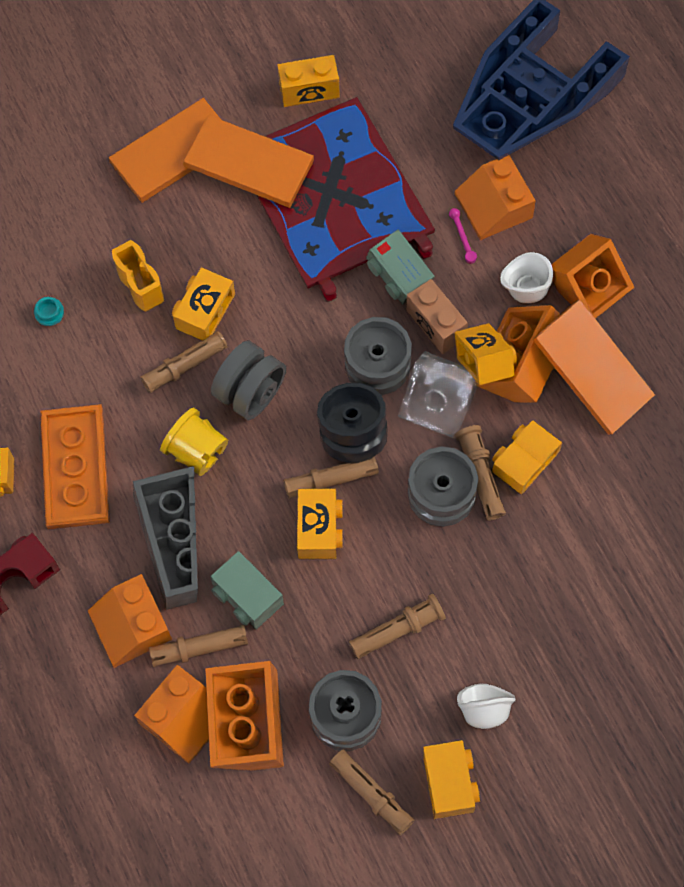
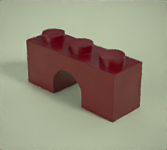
M33 532L28 536L18 538L12 544L10 550L2 556L0 555V615L9 609L1 598V588L7 580L13 577H22L29 581L33 588L36 589L60 571L54 558Z

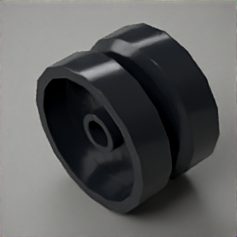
M345 383L333 387L323 395L318 403L317 418L320 427L321 443L324 450L332 458L345 463H360L372 459L383 450L387 443L388 426L386 404L378 391L362 383Z

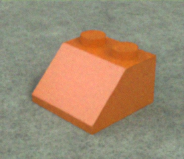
M510 155L501 160L495 159L483 164L454 193L480 240L530 220L534 215L536 200Z
M590 234L551 264L553 268V282L558 292L571 305L580 299L594 318H597L635 288L610 238Z
M142 574L111 588L88 610L114 668L149 652V647L163 645L172 641L170 632Z
M177 664L134 716L143 728L190 764L209 741L207 691L202 683Z

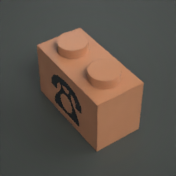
M430 279L407 294L406 311L437 349L444 354L456 346L455 332L468 329V322L435 282Z

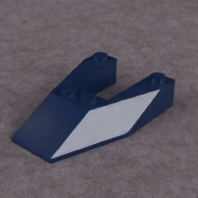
M533 0L485 50L454 121L453 129L496 159L501 160L575 119L606 97L625 77L630 56L606 41L577 74L570 79L535 55L557 31L560 10L546 0Z

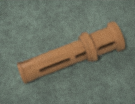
M473 425L456 432L455 438L457 441H460L464 454L470 458L476 467L478 474L477 491L486 519L488 521L501 518V516H505L506 512L501 503L488 463L491 455L489 450L485 449L480 436L482 433L481 426Z
M432 593L428 595L426 601L412 608L409 606L405 607L401 615L368 631L360 637L350 640L349 644L359 660L410 632L418 634L422 631V627L438 619L443 621L446 617L437 598Z

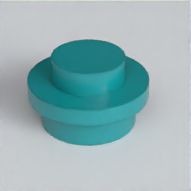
M43 297L34 307V316L41 325L53 326L62 320L64 307L56 298Z

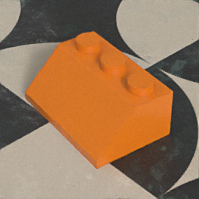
M552 305L508 308L497 329V333L500 332L508 345H512L515 349L517 362L513 364L514 376L479 385L473 378L472 383L512 402L536 403L554 366L532 339L555 320L560 313Z
M271 661L205 668L210 767L250 771L284 767L278 672Z

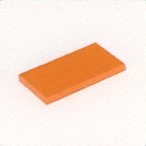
M204 98L108 157L110 164L141 203L193 171L184 167L183 161L208 115L221 119Z
M208 115L183 163L184 167L290 208L314 161V155Z
M580 299L570 305L532 339L608 435L618 430L655 396L650 387Z
M102 405L40 411L45 522L47 529L110 523Z

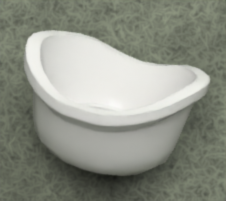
M534 252L525 253L512 260L504 268L500 281L502 286L509 291L515 300L520 303H535L547 295L553 281V268L545 256Z
M489 684L471 685L461 690L457 696L458 706L462 710L466 722L475 728L481 729L493 728L503 724L509 717L512 703L516 701L513 694Z

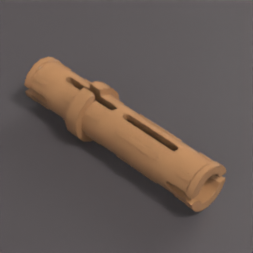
M217 331L178 356L163 360L162 365L140 377L147 391L152 393L172 380L174 382L180 379V375L228 348L227 342L223 335Z
M374 456L372 459L360 463H343L321 470L314 468L310 470V473L283 479L287 496L290 499L298 496V489H324L359 478L377 475L379 471Z
M243 624L238 627L184 639L183 636L178 637L175 642L151 646L149 651L154 668L158 665L179 660L185 663L189 662L188 658L248 645V640Z
M344 749L333 757L329 765L368 802L376 816L380 815L400 836L410 828L415 820L399 806L391 792L387 793Z

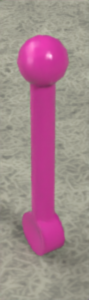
M452 208L449 211V217L454 220L466 251L465 261L473 264L477 259V254L471 251L459 219L460 211L457 208Z

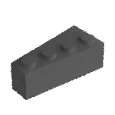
M194 466L133 481V498L165 609L168 610L197 602L198 579Z

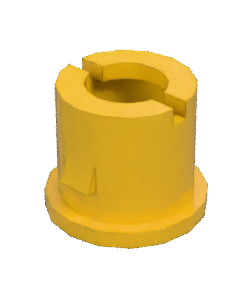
M193 407L185 412L173 425L164 438L160 451L166 456L172 454L176 457L175 461L188 467L194 466V472L202 476L218 460L214 454L216 452L222 454L229 440L216 431L208 419L202 420L199 417L200 412Z

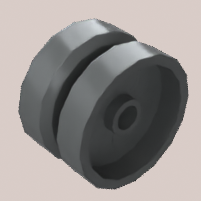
M371 317L360 321L352 327L345 339L344 346L345 371L351 383H362L371 386L381 395L395 392L406 382L411 368L412 343L408 332L398 322L386 317Z
M250 340L244 341L228 355L219 368L211 386V395L225 405L233 403V410L249 421L258 416L278 392L286 374V365L272 355L264 357V350Z
M441 446L428 449L419 455L410 467L408 479V499L410 507L417 517L430 525L442 527L457 524L466 518L474 507L478 474L474 463L466 454L449 447Z
M339 670L327 674L316 683L309 700L310 721L315 735L323 744L338 751L343 749L345 751H353L367 745L374 739L381 726L382 701L378 689L368 677L356 671ZM343 708H348V709L351 710V713L348 712V711H344V712L341 714L340 711H341Z

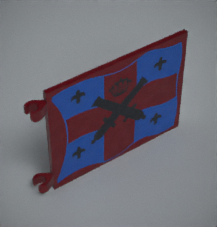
M357 97L265 136L314 155V161L290 208L257 195L307 289L319 285L327 302L336 299V286L331 278L367 263L366 257L369 250L398 229L409 244L415 243L422 259L433 255V244L427 236L435 233V228Z

